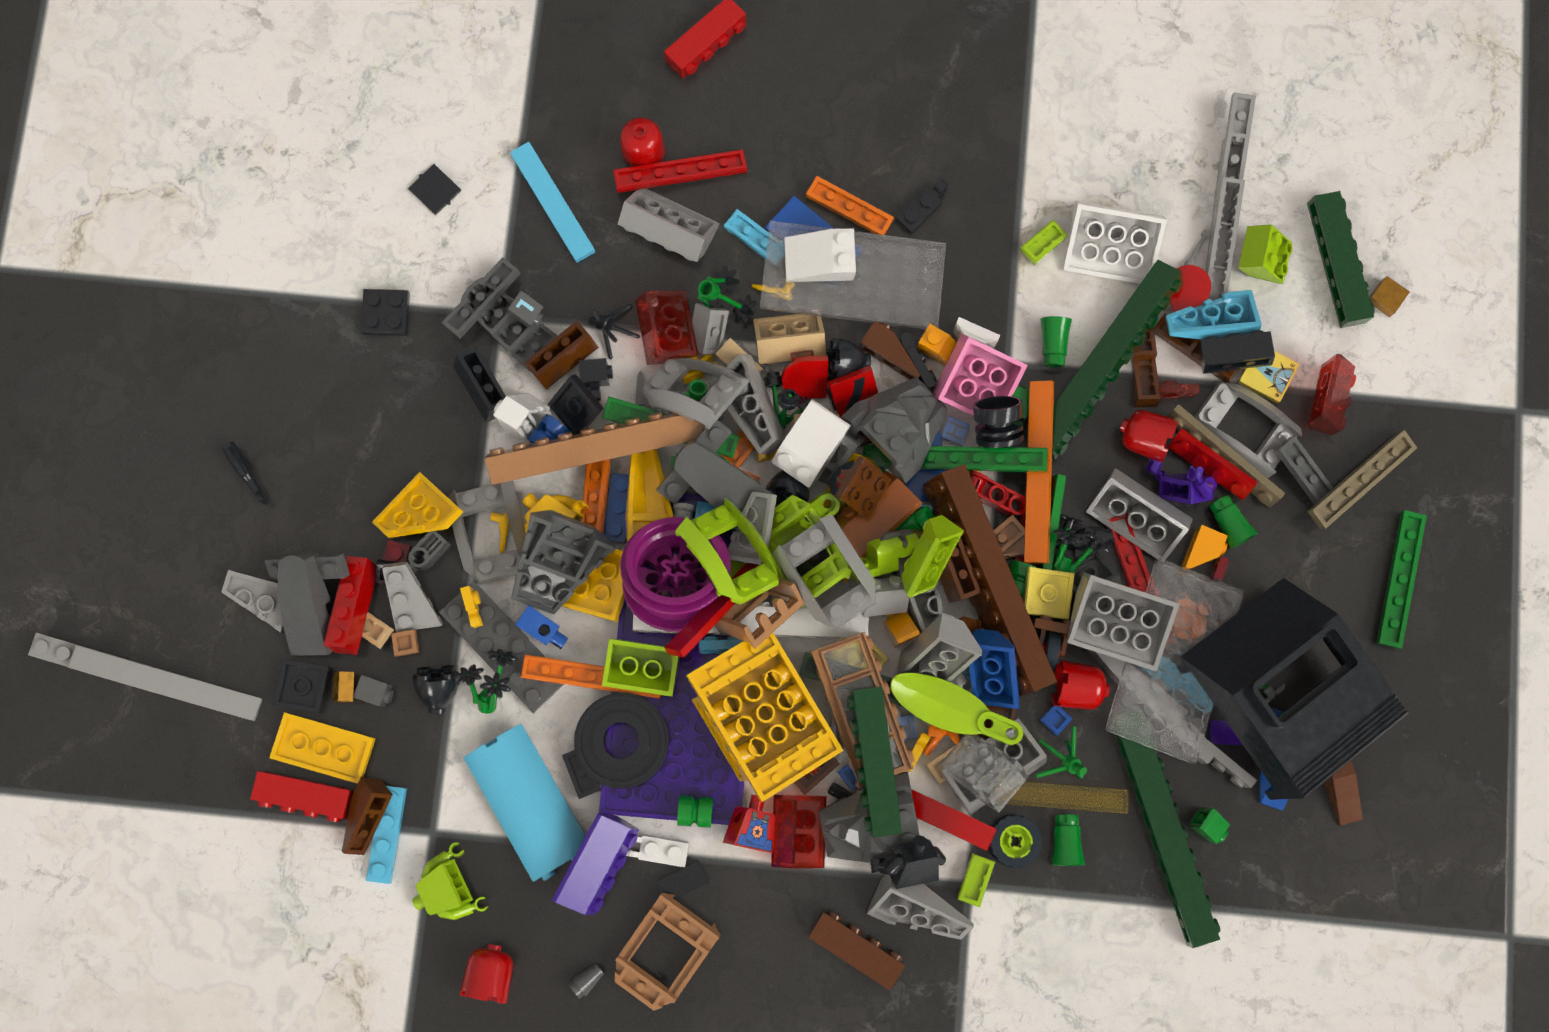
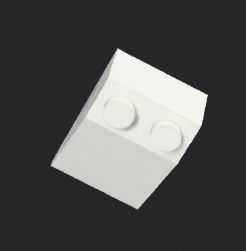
M828 229L784 237L786 282L853 281L856 274L854 229Z
M812 399L780 445L771 462L809 488L819 480L851 425Z

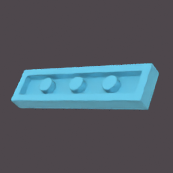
M386 786L393 795L373 835L366 881L392 884L407 788Z

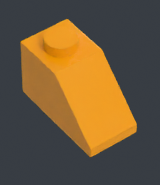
M929 324L916 350L946 366L957 342L946 332Z
M1204 525L1197 527L1180 570L1184 572L1220 557V555L1223 556L1228 546V543L1225 542L1228 535Z
M907 612L886 615L888 619L883 623L894 647L909 642L920 635L919 630Z

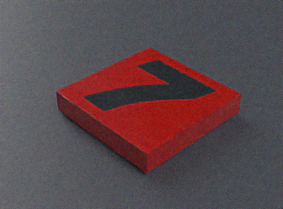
M870 366L827 382L839 418L855 403L878 394L873 370Z

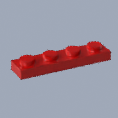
M1182 428L1168 446L1169 449L1196 468L1198 466L1204 468L1203 473L1212 476L1217 483L1242 501L1258 483Z

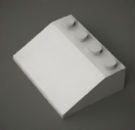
M1075 201L1063 270L1141 284L1158 260L1167 219L1160 215Z

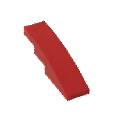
M911 789L916 818L988 851L996 833V828Z

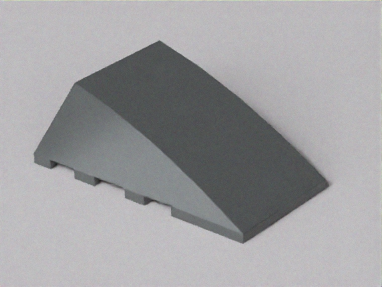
M552 510L531 512L511 598L555 614L574 594V590L580 584L583 585L588 579V575L595 568L598 569L604 562L603 559L609 553L612 554L617 546L596 528Z

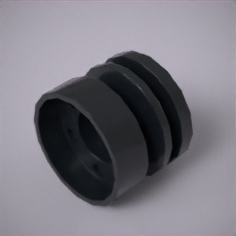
M994 396L978 400L973 404L974 420L980 423L975 427V433H977L976 444L986 448H1004L1024 441L1023 423L1018 421L1023 415L1021 399L1013 396Z

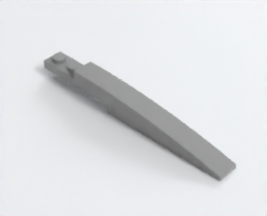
M1234 92L1231 97L1226 135L1222 142L1210 229L1211 235L1209 237L1205 272L1210 277L1212 287L1207 300L1211 299L1213 301L1221 298L1222 294L1228 293L1245 185L1243 177L1256 100L1255 95Z
M40 633L35 634L28 653L29 656L60 664L71 669L252 721H256L263 700L259 697Z
M1088 650L1133 702L1201 764H1209L1210 761H1213L1211 765L1219 772L1223 773L1225 771L1230 775V781L1239 788H1252L1257 781L1254 777L1183 720L1188 711L1128 662Z

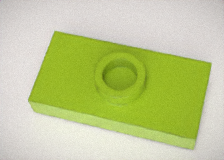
M1052 220L1021 246L1020 251L1035 266L1068 237V234Z
M972 853L956 899L980 907L995 862Z

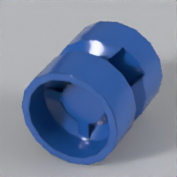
M546 413L539 422L540 428H534L527 437V440L535 444L537 439L548 437L549 440L558 439V435L570 431L562 423Z

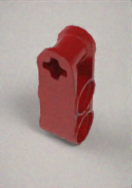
M973 470L969 472L981 503L1009 517L1026 512V497L989 479L980 472ZM993 490L998 494L997 501L992 498L991 493ZM1013 500L1018 504L1017 511L1013 510L1011 506Z

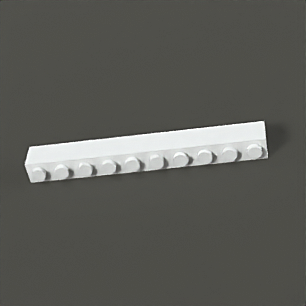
M761 602L739 623L747 625L752 634L759 627L755 619L757 613H764L769 618L776 612L774 607H770V603ZM807 607L799 608L773 633L776 637L844 639L861 632H865L866 636H868L869 617H863L860 614L835 630L815 620ZM633 613L634 632L679 633L651 627ZM714 626L706 635L727 634H720L716 626Z

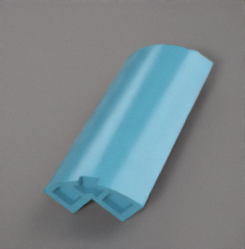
M522 723L500 734L489 743L483 744L464 757L466 764L533 882L541 877L543 881L549 879L556 874L554 869L569 860L573 861L585 838V834Z

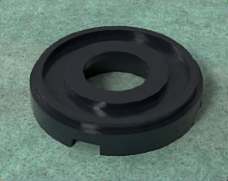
M629 693L610 694L592 703L580 717L574 734L575 754L585 773L597 783L618 789L635 787L650 780L663 766L669 748V730L661 712L646 699ZM625 722L636 729L639 735V744L637 750L631 756L618 759L607 753L603 738L606 730L611 725Z

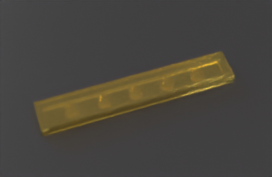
M1019 781L988 803L1128 814L1129 790Z

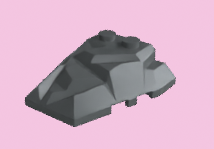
M915 377L855 403L840 418L851 425L849 430L854 435L862 431L893 463L888 470L905 485L921 469L947 414L948 408Z
M908 771L894 775L902 833L873 838L869 832L865 831L864 817H867L866 807L863 808L861 804L860 793H864L863 788H861L855 794L847 798L843 797L819 810L827 857L870 863L871 859L884 858V862H888L894 855L898 845L913 842V838L919 835Z

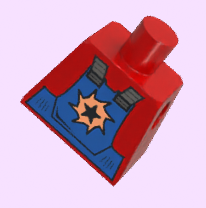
M751 794L749 808L736 806L723 843L773 853L775 815L763 811L765 801L760 802L757 795Z

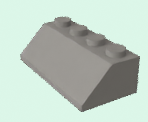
M640 189L636 190L624 201L617 225L624 227L628 232L643 236L647 241L662 245L668 251L681 254L687 260L698 262L709 247L720 223L653 191Z
M1116 468L1107 478L1086 510L1088 514L1162 563L1190 529L1193 518ZM1128 513V523L1133 527L1135 537L1130 534L1125 519L1110 522L1109 519Z
M942 613L900 653L896 675L918 673L951 682L982 655V649L964 621L952 615Z
M1019 718L1015 720L1023 729V737L1019 743L1007 745L993 738H988L941 770L955 796L969 815L1047 762V755ZM1009 728L1006 731V735L1012 738L1014 731Z

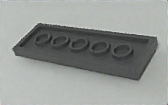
M473 580L468 586L479 593L481 604H478L483 626L471 627L461 592L439 613L495 673L498 667L496 664L497 660H488V657L491 656L488 654V651L497 652L499 648L504 653L512 651V655L517 657L518 661H513V665L506 663L503 666L501 679L509 678V682L506 685L511 688L532 713H535L564 684L520 678L525 654L539 657L545 656Z

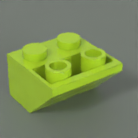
M1272 224L1247 226L1238 268L1249 277L1284 284L1285 275L1288 273L1289 256L1293 249L1292 242Z

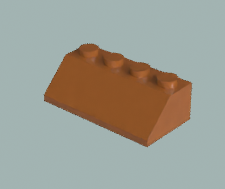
M888 471L884 474L891 479V482L868 520L858 515L848 506L835 518L860 558L867 556L868 542L881 538L884 532L894 531L922 505V502L896 476Z

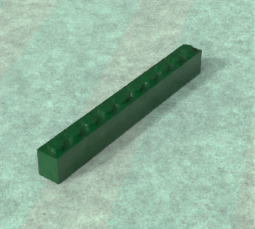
M1160 260L1155 262L1058 398L1053 407L1052 459L1056 460L1059 455L1065 453L1068 442L1072 436L1075 437L1079 433L1082 422L1085 418L1088 419L1091 416L1097 401H1101L1104 398L1109 384L1116 381L1123 364H1128L1133 350L1136 346L1139 347L1143 343L1148 329H1152L1155 326L1162 310L1165 311L1169 306L1172 295L1180 291L1183 285L1180 270Z
M1141 708L1109 717L1186 945L1196 948L1220 940L1218 933L1221 932L1217 919H1213L1211 914L1212 903L1209 896L1204 893L1202 887L1204 886V879L1201 873L1196 870L1194 851L1188 847L1186 841L1188 839L1187 830L1180 824L1178 818L1180 816L1179 807L1172 801L1170 795L1173 792L1171 784L1168 780H1165L1162 771L1165 770L1163 761L1160 757H1157L1154 749L1157 748L1154 736L1149 734L1147 715L1141 711Z

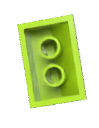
M943 515L930 518L925 522L923 526L924 532L921 538L915 542L913 546L914 551L903 566L905 569L901 579L906 595L909 598L935 588L964 530Z
M611 638L608 642L602 686L673 696L680 657L668 654L664 648L665 646Z

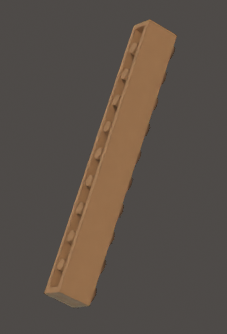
M672 411L671 414L662 415V412L648 415L649 419L640 420L639 417L626 420V424L617 425L616 422L605 424L603 429L594 430V427L580 430L581 433L572 435L571 432L558 435V439L540 438L535 440V444L526 445V442L512 445L513 448L504 450L503 447L490 450V454H487L485 461L491 484L494 485L689 442L699 435L705 425Z

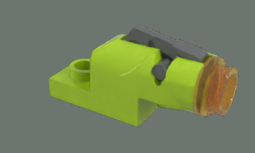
M916 529L884 532L881 538L867 543V557L860 559L872 577L899 570V559L913 553V546L921 538L923 532ZM851 568L850 576L857 582L860 581Z

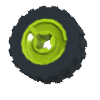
M1008 815L999 818L1000 820L993 824V827L997 830L989 846L992 856L999 863L1007 867L1023 868L1027 867L1026 865L1032 864L1035 858H1038L1040 855V850H1042V836H1040L1039 828L1035 826L1033 821L1024 816ZM1011 837H1017L1019 844L1016 846L1011 845Z

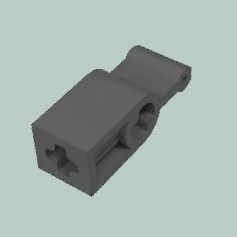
M437 531L428 532L410 551L408 559L413 573L418 569L428 570L450 548L451 544ZM424 554L423 558L425 559V561L421 564H418L420 561L418 559V556Z

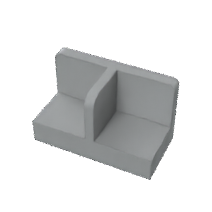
M696 303L688 346L702 354H716L723 346L729 311L724 308H709L701 303Z

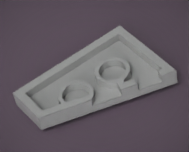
M752 492L742 513L753 524L769 549L777 495ZM737 528L736 532L733 531L730 538L732 541L728 547L730 560L762 565L763 563L758 553L739 528Z
M407 561L383 565L382 570L396 632L442 626L443 621L441 617L437 615L432 602L424 594L420 587V582Z
M228 570L221 592L254 613L261 620L273 626L280 633H284L278 583Z

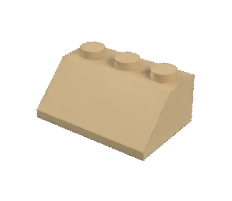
M820 311L753 319L759 364L772 365L776 362H793L798 357L826 356L825 332Z

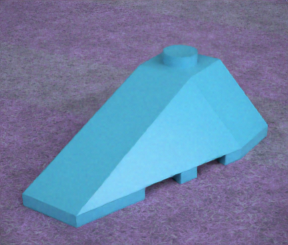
M1252 290L1228 292L1222 294V297L1213 301L1209 299L1200 306L1194 308L1187 307L1166 315L1170 336L1200 340L1210 336H1216L1217 338L1227 337L1233 333H1239L1240 335L1250 334L1253 331L1260 330L1262 326Z

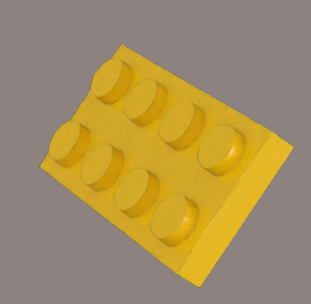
M284 712L269 758L358 784L360 777H364L376 738Z

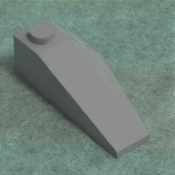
M887 874L880 880L867 910L868 915L887 924L905 923L910 925V929L917 930L918 927L931 929L933 934L960 940L974 927V923L925 884L896 889L890 875Z

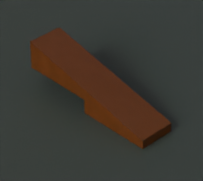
M1164 313L1154 327V334L1201 366L1199 354L1201 340L1170 336L1166 323V315L1168 314ZM1239 369L1211 374L1225 383H1230Z
M1154 327L1148 329L1143 343L1139 347L1136 346L1132 352L1131 362L1135 408L1157 407L1161 400L1156 366L1157 348Z

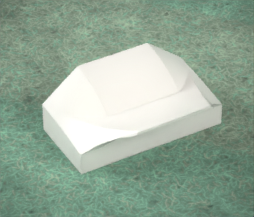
M960 317L953 330L957 340L962 333L993 349L1000 337L999 334Z

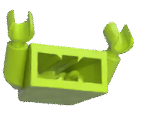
M452 843L448 852L443 851L425 865L421 873V880L416 884L418 895L412 899V903L417 910L425 908L429 915L438 914L440 918L456 920L473 914L474 910L482 912L488 908V906L480 908L477 905L479 900L486 898L485 896H479L475 903L470 904L473 898L455 859L450 860L451 857L459 858L464 854V850L458 854L453 853V848L460 843Z

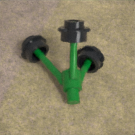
M768 372L763 381H765L766 388H772L774 410L782 429H785L786 425L794 419V414L803 413L811 399L809 397L806 399L802 396L799 397L792 389H784L782 392L777 393V387L783 386L780 372ZM798 406L799 409L793 414H786L787 410H793Z

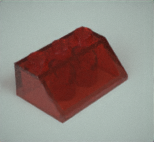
M686 290L645 291L635 300L647 365L664 364L667 359L690 358L698 355Z
M1341 354L1334 355L1321 365L1307 429L1334 435L1345 427L1347 418L1344 415L1351 403L1349 393L1355 384L1356 375H1354L1355 366Z
M774 794L773 814L775 815V832L771 867L789 869L824 868L825 842L819 810L826 807L827 796Z

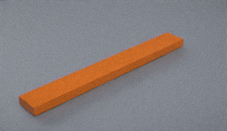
M1052 380L1030 381L1028 448H1048L1047 472H1027L1024 563H1049L1054 382Z

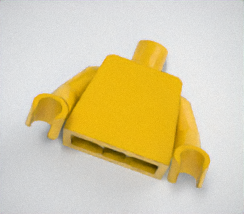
M529 493L522 501L529 509L528 513L524 516L527 520L524 525L525 533L527 532L531 512L552 510L578 520V516L584 517L581 514V510L585 507L589 509V506L582 500H576L569 496L559 494L550 496L546 494L539 500L533 493Z

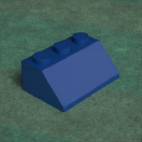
M975 629L972 635L982 649V655L969 665L972 694L988 706L1019 709L1020 702L1014 645L999 631Z

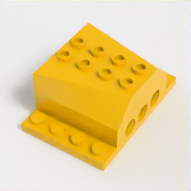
M774 633L756 649L748 642L743 641L686 675L698 695L692 699L693 704L740 782L749 781L760 802L770 798L844 751Z

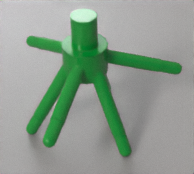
M1072 726L1071 744L1069 740L1065 741L1069 753L1066 756L1042 739L1038 740L1042 746L1059 757L1062 762L1059 767L1045 769L1043 772L1036 773L1037 778L1065 771L1076 774L1080 779L1083 778L1087 768L1081 764V760L1076 758V726Z

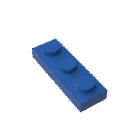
M612 473L603 535L611 542L626 544L627 528L625 515L629 475Z

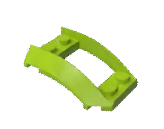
M791 495L775 507L769 543L771 554L779 546L774 539L804 517L809 520L812 526L821 521L819 519L821 516L810 503ZM835 542L826 547L830 557L802 576L803 581L815 598L844 577L850 579L851 568ZM773 556L779 578L789 581Z
M726 498L724 505L695 519L690 520L686 517L676 529L675 534L678 537L681 536L687 542V547L709 575L719 597L721 595L730 597L731 602L741 605L778 585L777 565L766 543L753 524ZM738 526L753 545L763 564L732 580L722 560L708 540Z

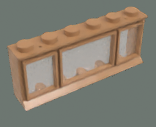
M865 632L808 651L809 655L814 659L817 668L816 674L821 679L825 690L823 692L825 699L830 704L833 713L832 719L837 724L840 732L841 744L845 747L849 758L848 764L856 777V787L860 789L863 788V783H859L857 777V769L860 768L859 759L855 758L854 744H857L856 734H852L850 720H854L853 711L849 710L847 705V696H850V690L882 686L894 775L913 769L912 762L915 761L911 749L906 748L904 728L902 725L898 726L896 720L898 716L897 708L894 703L889 701V686L886 680L882 681L879 673L882 671L878 658L874 659L871 650L874 649L873 641L870 635L866 636Z

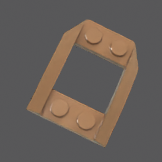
M661 893L615 960V983L653 1011L677 1000L693 974L721 936L715 924L710 926L673 899L674 894ZM657 920L696 948L669 988L630 960Z

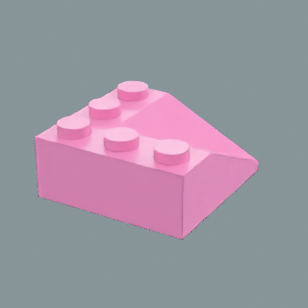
M961 333L932 393L938 400L974 416L973 404L976 401L994 396H1012L1028 365Z

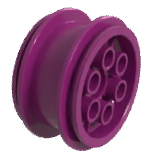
M683 517L659 519L639 529L627 542L620 561L623 594L630 610L647 625L664 631H681L701 609L711 604L718 597L716 594L717 590L703 567L697 569L701 563L689 550L687 542L681 536L678 537L675 534L676 529L685 519ZM717 535L708 541L719 555L730 575V555L726 544ZM672 552H679V556H672ZM648 564L649 566L654 568L655 571L644 568V566ZM704 580L703 583H697L696 581ZM650 582H657L656 585L648 584Z

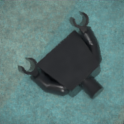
M917 835L913 838V842L898 845L894 855L888 862H884V858H875L870 860L872 873L880 872L881 874L890 875L895 888L900 889L938 881L939 865L945 864L946 857L937 846H933L931 840Z

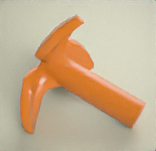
M930 725L927 736L932 737L924 747L923 753L929 756L944 736H949L959 747L960 739L958 734Z

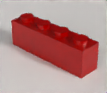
M723 0L664 51L665 62L682 79L687 75H692L703 61L706 62L711 59L719 47L723 48L726 46L734 34H739L746 27V13L733 0Z
M346 556L345 560L350 575L340 578L324 646L335 653L357 655L375 585L376 564L368 558Z
M257 771L250 800L258 801L257 805L271 808L272 804L281 806V811L294 813L295 809L304 811L303 815L317 818L318 814L326 815V820L340 822L341 819L348 818L350 801L354 790L266 771Z

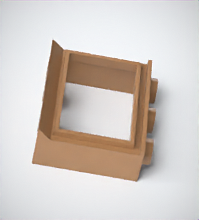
M778 578L779 583L777 586L741 605L736 603L715 626L720 634L724 633L748 642L756 649L805 603L793 582ZM769 595L775 596L772 605L776 612L769 618L764 613H757L755 619L759 627L752 634L747 625L739 623Z

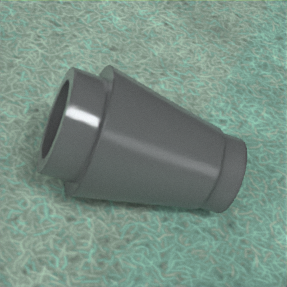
M595 963L573 976L568 986L579 999L584 995L586 997L604 973Z

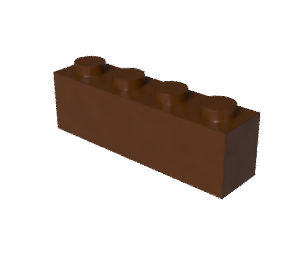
M829 910L828 913L822 911L810 930L808 938L891 991L905 967V964L901 962L903 957L893 950H890L888 953L881 949L882 943L870 936L869 939L861 936L862 930L853 924L844 925L840 922L842 917Z

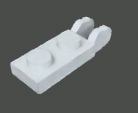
M642 835V837L638 836L636 841L641 843L640 851L629 849L626 855L637 857L639 860L685 867L689 843Z

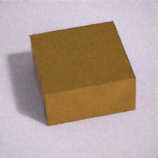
M1386 276L1378 284L1369 299L1375 308L1391 317L1396 313L1410 291Z
M354 672L334 673L332 703L353 702Z

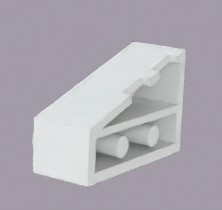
M530 393L508 395L504 400H500L496 404L494 417L506 432L522 442H526L528 445L527 437L534 428L538 429L540 427L539 422L546 413L550 412L551 408L548 404Z

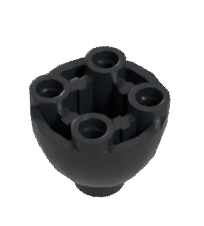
M831 338L830 349L826 348V356H828L827 382L867 366L871 367L870 354L864 353L860 347L850 341Z
M783 470L774 475L766 486V489L777 495L775 507L791 495L806 502L809 501V488Z
M444 665L440 667L441 669L432 670L431 667L417 668V673L412 676L415 692L423 704L428 707L430 714L447 712V706L456 695L459 685L456 684L458 679H454L453 676L459 672L455 670L454 665Z

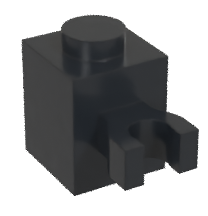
M606 358L579 360L581 381L587 388L590 387V392L598 401H601L600 387L610 386L609 379H613L612 365H608Z

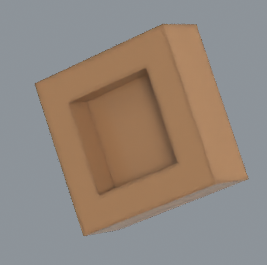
M415 629L391 633L395 657L420 653Z

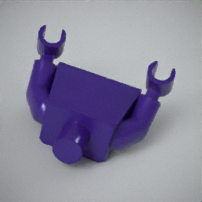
M1149 460L1146 471L1156 475L1155 479L1159 482L1160 498L1186 504H1195L1213 499L1217 482L1212 476L1203 475L1204 468L1198 466L1196 469L1190 466L1188 473L1168 475L1165 471H1160L1163 465L1161 462Z

